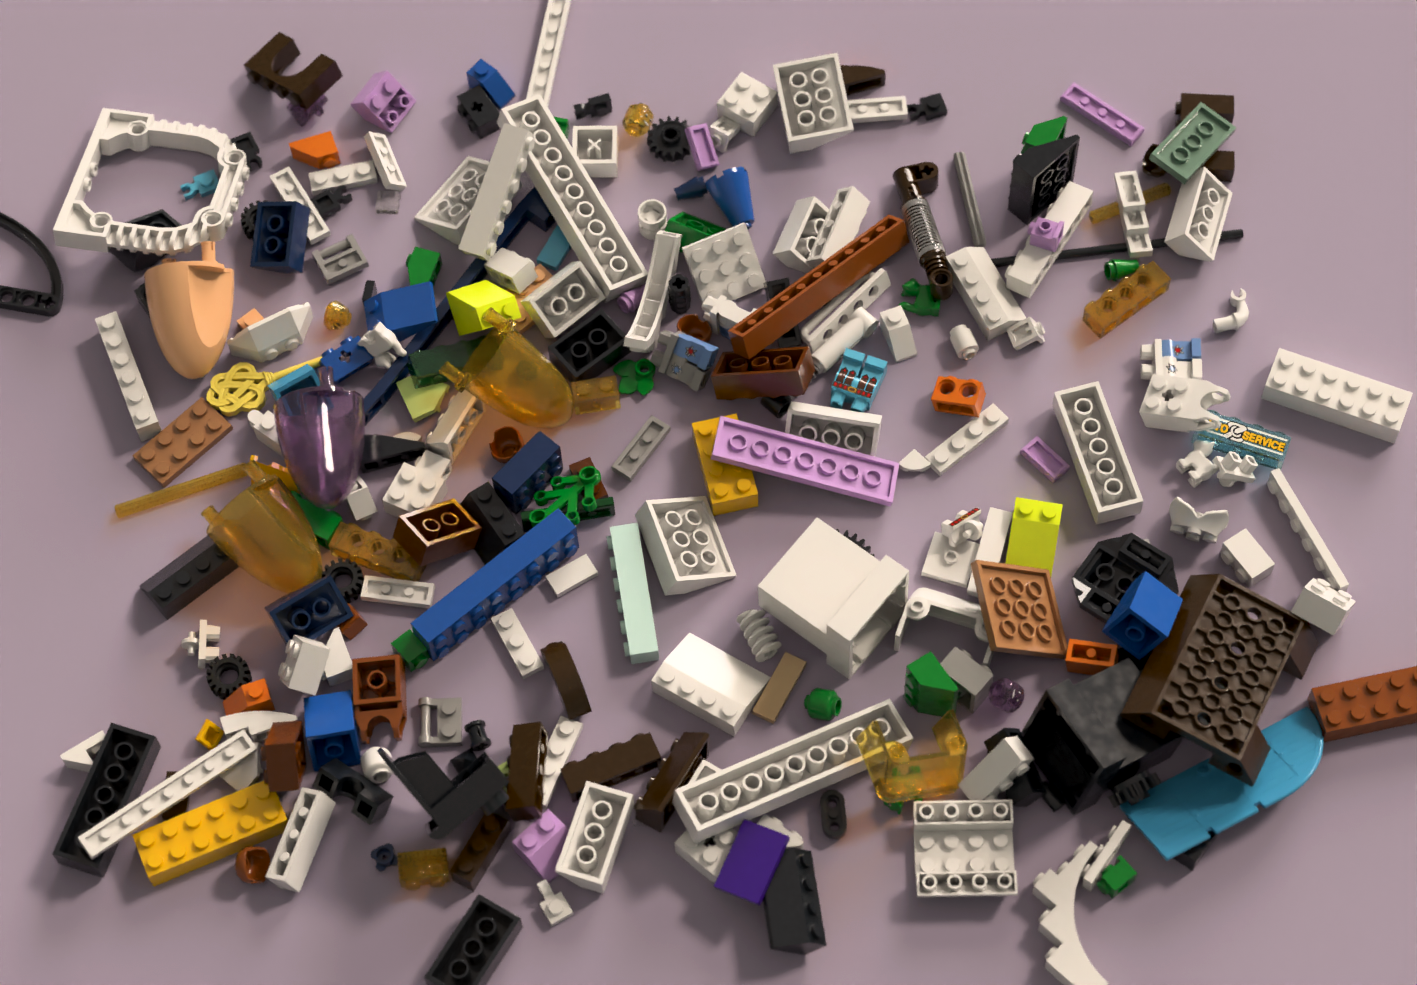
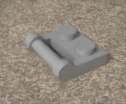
M352 234L346 236L345 240L321 251L315 250L311 252L328 285L369 267L368 261ZM350 247V249H348V250H346V251H344V252H342V253H340V254H337V255H335V256H333V257H331V258H329V259L323 260V259H325V258H327V257H329V256H331V255H333V254H335V253H338V252H340V251H342V250H344V249Z
M420 698L418 700V707L421 709V736L418 737V745L420 747L462 746V698ZM430 709H437V737L430 736Z

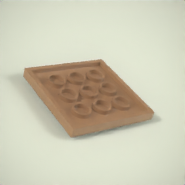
M982 560L972 562L971 569L990 651L1065 659L1068 646L1049 570Z

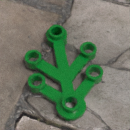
M586 466L580 470L579 475L553 477L550 481L553 490L537 491L534 494V499L538 506L546 505L549 500H557L546 510L536 509L532 511L529 515L531 526L535 527L556 509H561L567 503L568 508L565 516L574 525L579 524L580 516L577 512L578 494L585 488V497L582 499L583 509L587 512L596 509L597 503L594 498V486L601 481L599 470L593 466ZM566 485H574L571 488L565 489Z

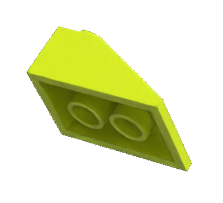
M1016 497L1005 564L1048 569L1050 576L1052 575L1063 504Z

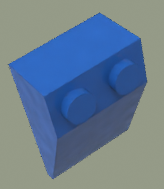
M430 281L380 292L364 301L367 331H372L373 327L378 322H381L385 328L395 334L399 342L438 322L433 283Z

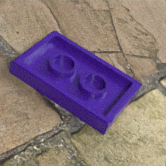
M744 819L714 884L715 889L760 906L790 837Z

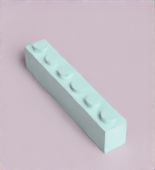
M638 523L610 527L611 535L606 536L608 550L613 549L614 556L610 557L611 570H616L617 578H613L615 592H620L621 599H616L618 614L623 613L624 620L620 621L622 635H627L628 642H623L625 657L630 656L631 664L659 660Z

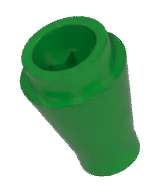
M1110 259L1109 262L1104 264V273L1108 280L1117 281L1139 272V263L1136 259Z

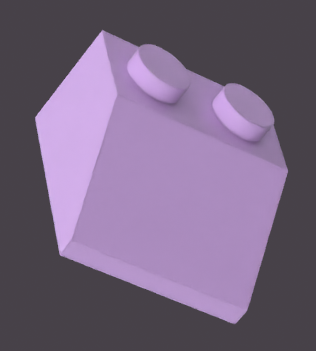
M547 809L542 814V818L536 819L512 841L514 852L542 880L546 879L550 883L559 875L555 872L569 830Z

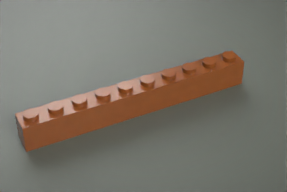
M887 215L730 328L728 334L734 353L747 359L756 356L761 350L771 345L783 334L804 321L809 315L852 286L857 280L900 251L901 248L910 243L905 221L892 215Z

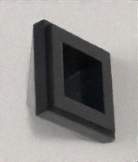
M470 748L451 759L450 762L459 774L477 757Z

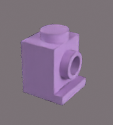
M1038 217L1036 222L1032 221L1028 228L1030 245L1056 252L1063 237L1064 222L1060 221L1057 223Z

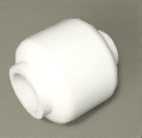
M371 747L361 757L363 774L374 783H384L389 780L393 771L378 754L377 750L380 747ZM381 747L392 758L390 752Z

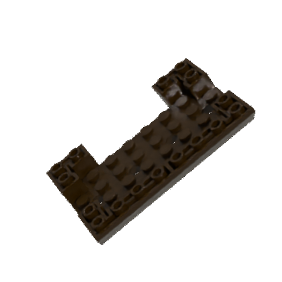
M1221 574L1190 575L1179 596L1183 601L1170 633L1165 640L1152 650L1120 716L1162 739L1171 730L1213 753L1208 764L1253 787L1271 749L1257 725L1282 670L1302 680L1319 643L1306 620ZM1248 612L1254 613L1258 619H1252ZM1231 647L1239 648L1242 654L1233 652ZM1214 682L1222 683L1225 689H1219ZM1197 717L1204 718L1208 725L1199 723Z

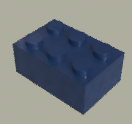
M539 430L492 477L494 490L506 507L513 513L517 514L521 509L525 510L530 505L534 494L537 491L545 490L547 483L553 477L561 474L563 462L560 446Z

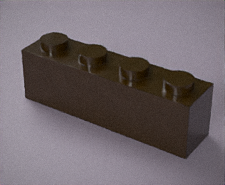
M541 721L513 725L512 735L509 736L511 754L507 758L509 776L506 777L509 780V783L506 785L509 799L504 803L505 812L509 813L513 821L542 818L548 732Z
M640 733L633 736L627 742H618L611 745L605 751L590 753L583 760L568 762L560 771L572 802L580 800L586 781L612 787L658 768L662 759L651 733Z

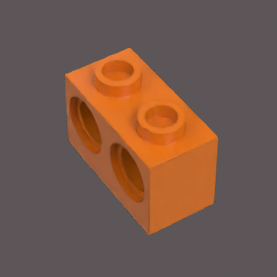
M938 376L931 401L935 411L979 417L986 392L983 383L978 380Z

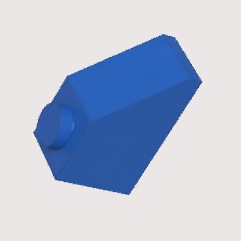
M483 59L476 62L466 72L469 87L472 89L480 85L494 106L500 110L515 97V93L498 70Z

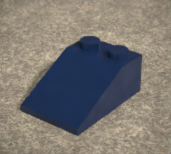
M331 575L286 594L264 607L286 646L288 641L293 639L294 634L314 640L354 616Z

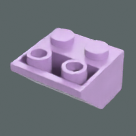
M388 71L374 73L350 105L364 120L392 133L415 104L416 100Z

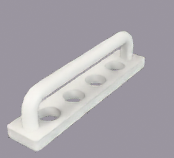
M880 268L876 273L870 271L867 275H864L852 286L838 294L837 297L831 299L802 327L800 337L810 347L811 355L847 323L849 317L857 308L863 307L866 310L890 287L891 283L886 270ZM866 281L830 317H828L811 335H809V333L823 319H825L843 300H845L862 282ZM858 301V305H857V307L854 309V305H855V303ZM843 316L842 321L838 324L839 319ZM828 330L827 335L823 338L824 333Z

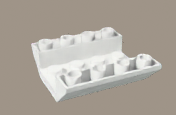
M1012 800L913 801L917 897L1018 895L1017 874L1014 869Z

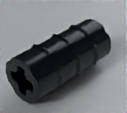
M676 274L669 280V304L673 312L684 314L690 309V285L687 277Z

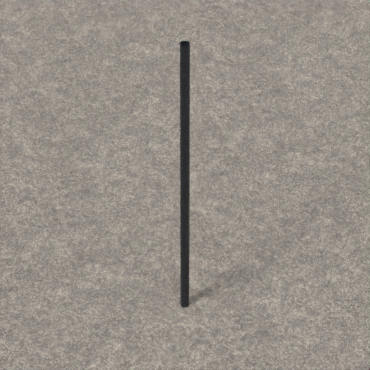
M1243 230L1222 231L1219 241L1243 238ZM1165 238L1150 240L1152 249L1169 247L1164 242ZM1126 243L1062 250L1056 260L1127 252L1128 249ZM1016 256L993 258L991 260L995 267L1009 266L1015 263Z

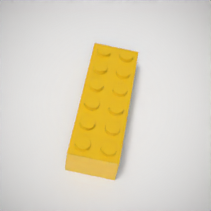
M261 781L132 834L147 876L153 887L237 853L242 848L254 846L283 834L288 819L277 792H269V784Z

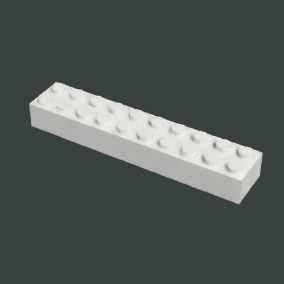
M540 94L502 108L497 120L501 130L503 124L507 123L527 129L535 136V144L528 153L525 171L579 261L582 262L606 298L603 301L605 303L620 297L621 293L645 284L648 272Z
M888 699L675 790L672 803L696 844L742 824L744 819L749 821L909 751L913 737L892 701Z

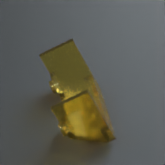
M953 709L949 710L931 728L941 750L939 753L909 757L906 748L900 742L885 741L877 720H873L856 738L880 799L887 803L952 794L960 788L958 784L964 777L968 744Z

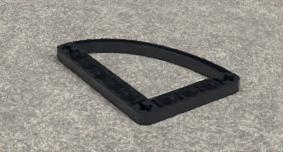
M0 212V227L13 233L35 250L47 266L51 279V294L0 285V309L48 317L57 315L63 303L64 286L54 257L46 245L32 231L15 219ZM4 295H13L12 300L9 302L1 301ZM26 298H34L33 304L29 306L23 305V301Z

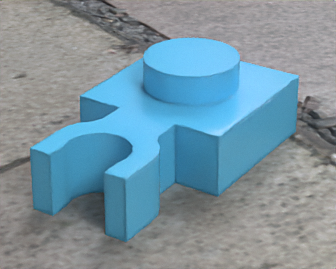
M214 169L194 176V183L183 184L180 188L182 192L191 190L189 193L184 194L186 201L192 199L198 193L203 198L215 193L219 180Z

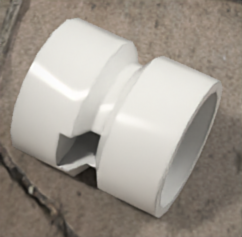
M646 200L638 208L639 231L644 238L655 240L656 233L666 229L667 210L665 205L659 200Z

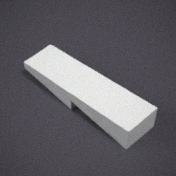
M990 507L975 560L1000 563L1013 512ZM971 573L967 595L978 597L973 573Z

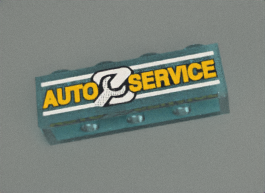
M1214 410L1207 411L1219 417L1221 422L1220 428L1199 432L1194 431L1191 443L1198 439L1201 441L1207 440L1208 442L1214 441L1213 450L1226 454L1229 451L1235 452L1241 459L1246 455L1254 457L1257 464L1272 469L1279 468L1280 470L1292 438L1283 432L1264 429L1258 424L1252 425L1242 422L1236 417L1220 415Z

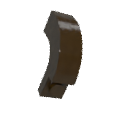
M562 641L552 642L540 649L569 720L592 712L581 678L566 644Z

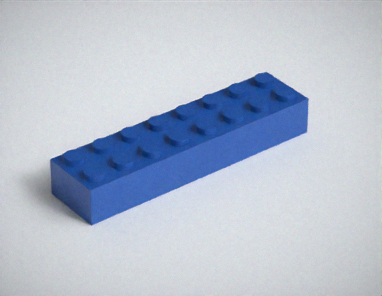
M559 508L412 621L413 633L425 645L432 661L434 662L436 659L446 656L450 648L455 644L462 643L467 639L469 633L483 627L487 619L494 614L497 615L502 612L505 605L511 600L520 598L524 590L529 586L539 583L543 575L548 571H554L566 557H572L579 548L576 526Z

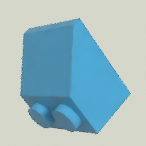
M308 364L267 385L281 412L294 429L334 408L315 370Z

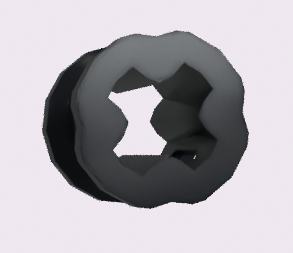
M483 720L472 721L464 727L465 732L469 734L472 751L484 750L492 744L491 739L487 738L484 729L486 724Z

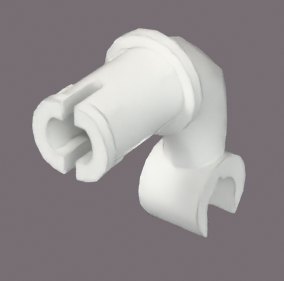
M1240 288V298L1234 295L1233 290L1230 295V304L1237 308L1236 313H1232L1228 317L1213 319L1212 326L1215 333L1232 329L1237 331L1247 321L1249 310L1245 302L1246 292L1242 288Z

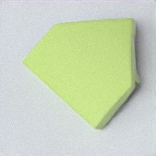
M418 373L396 382L415 423L435 412L440 413V405L445 393H448L450 388L448 384Z

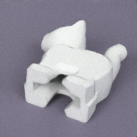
M378 322L373 327L374 329L372 331L369 330L357 344L364 346L374 356L377 367L389 369L397 358L389 353L388 350L393 348L402 357L406 356L407 352L402 348L395 334L385 328L381 322Z
M1196 440L1193 443V451L1184 459H1179L1176 463V468L1181 474L1191 470L1188 472L1191 477L1188 479V482L1193 488L1197 487L1202 481L1210 479L1219 470L1217 464H1213L1206 458L1213 452L1214 441Z

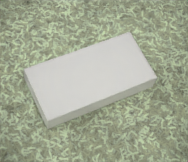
M587 554L545 577L558 598L598 576V571Z

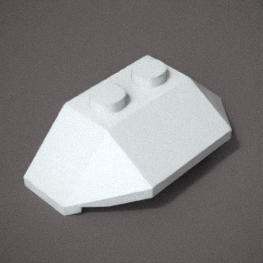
M309 302L288 307L246 327L237 333L234 338L227 340L230 353L233 356L263 363L267 360L275 359L279 354L288 350H294L303 343L313 319Z

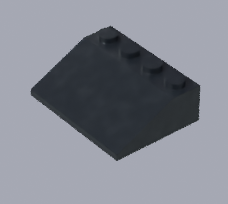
M1077 134L1031 147L1023 154L1019 153L1014 158L1008 210L1026 225L1030 224L1051 203L1057 200V195L1061 188H1065L1069 181L1073 182L1080 136Z

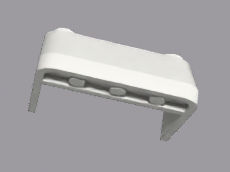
M928 588L915 590L907 601L895 634L894 650L899 651L909 620H922L927 615L974 629L975 636L979 640L989 643L980 604ZM989 645L983 660V664L988 668L994 651H990Z

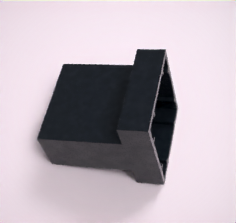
M1130 658L1074 685L1070 679H1067L1046 689L1021 731L1027 748L1034 757V762L1052 784L1058 795L1065 801L1066 806L1073 815L1095 805L1103 792L1171 758L1184 738L1170 730L1166 737L1162 739L1120 716L1141 674Z

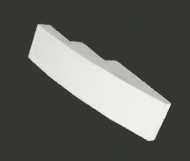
M1137 172L1114 173L1119 212L1129 257L1152 256L1153 249L1148 234L1149 225L1145 214L1146 204Z

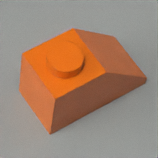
M331 131L289 143L293 159L317 169L331 168L341 163Z
M265 678L241 685L222 702L226 716L248 711L275 710Z

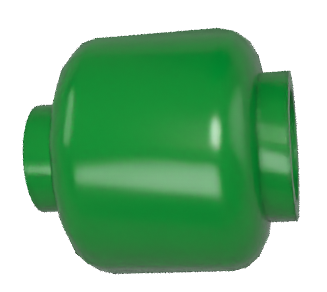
M815 688L810 695L805 697L804 708L807 709L808 715L813 719L831 721L841 711L842 701L834 690Z

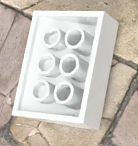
M838 53L773 65L774 79L790 154L812 150L854 131Z
M468 156L414 217L415 220L450 242L460 245L490 161ZM521 182L519 184L518 191L523 187Z
M706 496L646 500L635 514L665 596L689 593L737 576Z
M689 633L664 660L652 678L651 684L652 692L735 737L771 677Z

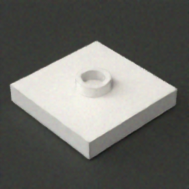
M935 531L921 575L967 588L972 573L971 563L976 559L980 544L965 540L956 547L949 545V537Z

